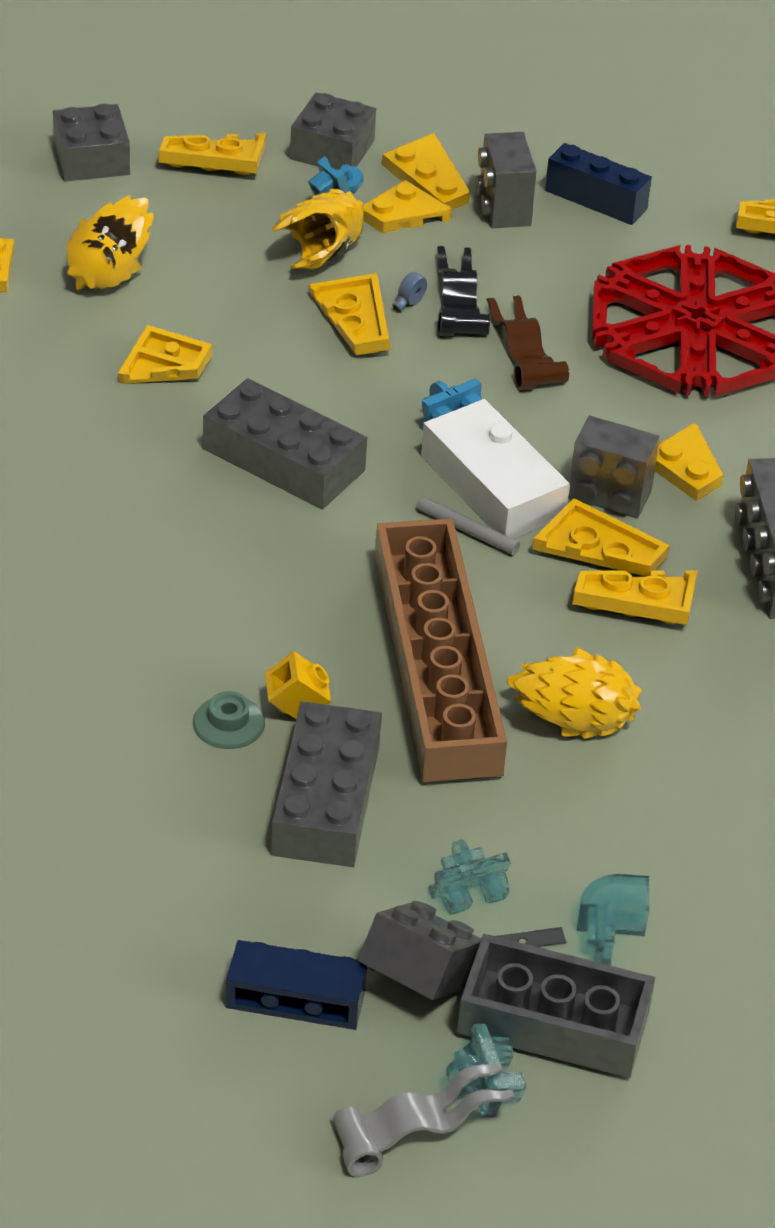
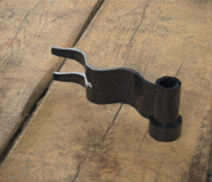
M437 246L438 273H442L443 307L440 308L438 314V336L453 337L454 333L488 335L490 315L480 314V309L477 307V272L472 270L471 248L464 247L461 272H458L456 269H449L445 247Z

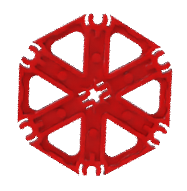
M681 245L614 262L612 266L606 268L605 277L598 275L597 281L594 280L592 341L594 340L595 347L604 345L603 357L609 358L608 362L679 394L681 384H683L686 395H690L692 387H700L704 390V396L708 397L711 393V387H714L715 396H719L775 379V334L748 323L775 315V273L715 247L713 256H711L708 246H704L703 253L696 254L691 251V245H686L684 254H682L680 250ZM663 269H673L679 274V292L641 275ZM725 273L753 286L715 296V275ZM614 302L622 303L646 315L616 324H608L607 305ZM679 342V369L675 373L663 372L657 366L634 357L638 353ZM716 346L758 364L760 368L740 373L738 376L724 378L716 370Z

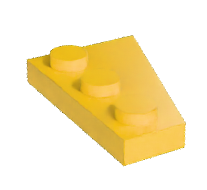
M255 133V139L239 140L238 134H226V138L210 141L205 135L164 136L159 148L158 163H167L177 168L184 166L200 167L205 171L229 170L239 175L257 174L267 144V133Z
M434 133L382 154V165L401 181H408L451 207L452 210L469 203L470 191Z
M377 273L309 284L310 295L355 355L391 350Z
M575 498L533 538L532 550L612 569L625 570L626 572L642 576H649L650 570H656L668 557L670 549L669 544Z
M625 570L579 571L572 604L584 606L590 610L601 609L622 613L629 617L640 616L660 620L667 624L678 623L687 625L698 570H685L684 577H665L664 570H650V575L646 577H632Z

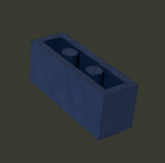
M563 143L548 158L545 191L633 225L648 209L652 176L639 172L635 168L613 162L606 157L580 149L578 146Z
M237 940L226 980V1008L357 1030L366 990L367 965L347 956L339 957L310 952L305 949H291L268 945L263 942Z

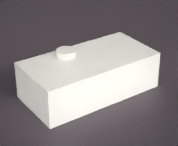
M485 399L424 422L421 456L491 529L515 539L546 526L568 504L570 483Z

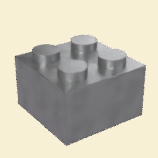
M315 92L291 126L290 159L318 167L317 161L325 156L329 160L330 166L334 169L340 170L344 164L357 167L375 141L376 108L364 105L361 102H352L333 97L330 94Z
M99 104L91 107H67L61 110H53L54 146L64 182L130 175V142L118 104Z
M524 132L484 134L483 147L478 148V165L481 168V175H476L475 178L477 195H482L481 207L483 215H488L491 228L531 226L537 171Z
M589 415L574 443L568 498H575L583 503L639 518L652 492L660 435Z
M412 901V903L395 906L394 908L376 913L357 961L431 1000H436L465 988L481 938L473 935L474 929L469 925L457 920H450L448 922L435 915L437 911L432 906L420 901Z

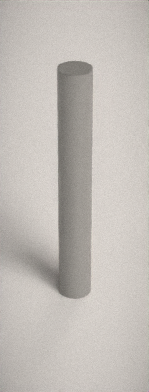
M422 496L417 503V510L436 519L453 518L456 529L512 556L519 549L520 542L425 496Z

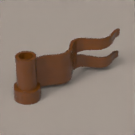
M513 296L515 320H504L495 298H487L493 323L496 326L504 325L506 330L510 358L516 362L514 366V381L519 391L531 390L536 385L568 382V364L565 361L554 362L552 357L545 354L539 322L536 318L526 317L521 296Z

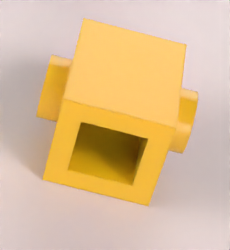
M295 651L265 672L268 701L275 705L283 714H289L297 719L301 701L325 705L331 702L328 684L330 680L325 669L319 664L311 663Z

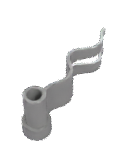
M500 1062L491 1065L466 1067L454 1076L444 1090L434 1095L426 1096L411 1092L397 1094L389 1098L376 1110L361 1116L358 1108L354 1106H347L338 1110L333 1116V1121L344 1147L342 1157L349 1174L355 1177H362L377 1171L383 1163L381 1151L392 1147L402 1137L413 1131L451 1132L461 1126L469 1114L478 1106L489 1102H504L515 1099L513 1090H479L466 1095L454 1109L444 1113V1111L452 1106L463 1087L480 1077L492 1076L502 1072L503 1068Z

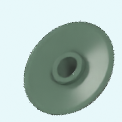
M234 691L220 692L205 701L196 710L192 722L195 733L202 741L222 749H237L250 745L261 736L265 728V718L260 708L244 695Z

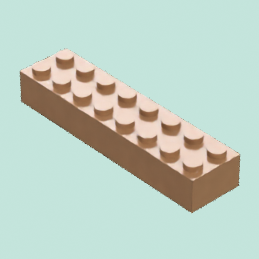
M453 518L377 523L375 561L422 782L503 776L507 739Z

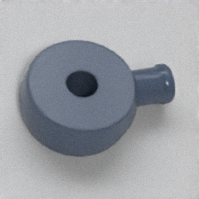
M415 272L406 275L399 286V298L392 304L393 308L401 312L406 304H417L426 292V278Z

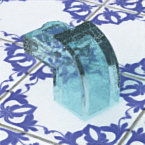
M630 874L606 875L594 880L584 890L580 901L576 931L586 932L585 948H593L594 962L611 966L615 934L645 937L649 914V876Z

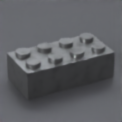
M249 378L245 379L203 415L204 450L322 510L366 469V436Z
M775 458L748 459L746 475H741L740 493L742 498L741 503H736L735 520L736 524L742 525L743 548L745 551H749L751 555V575L758 578L759 601L761 604L765 603L769 619H775Z
M300 702L272 821L271 856L355 867L380 746L382 712Z
M483 933L460 1000L457 1033L631 1078L650 1011L656 977Z

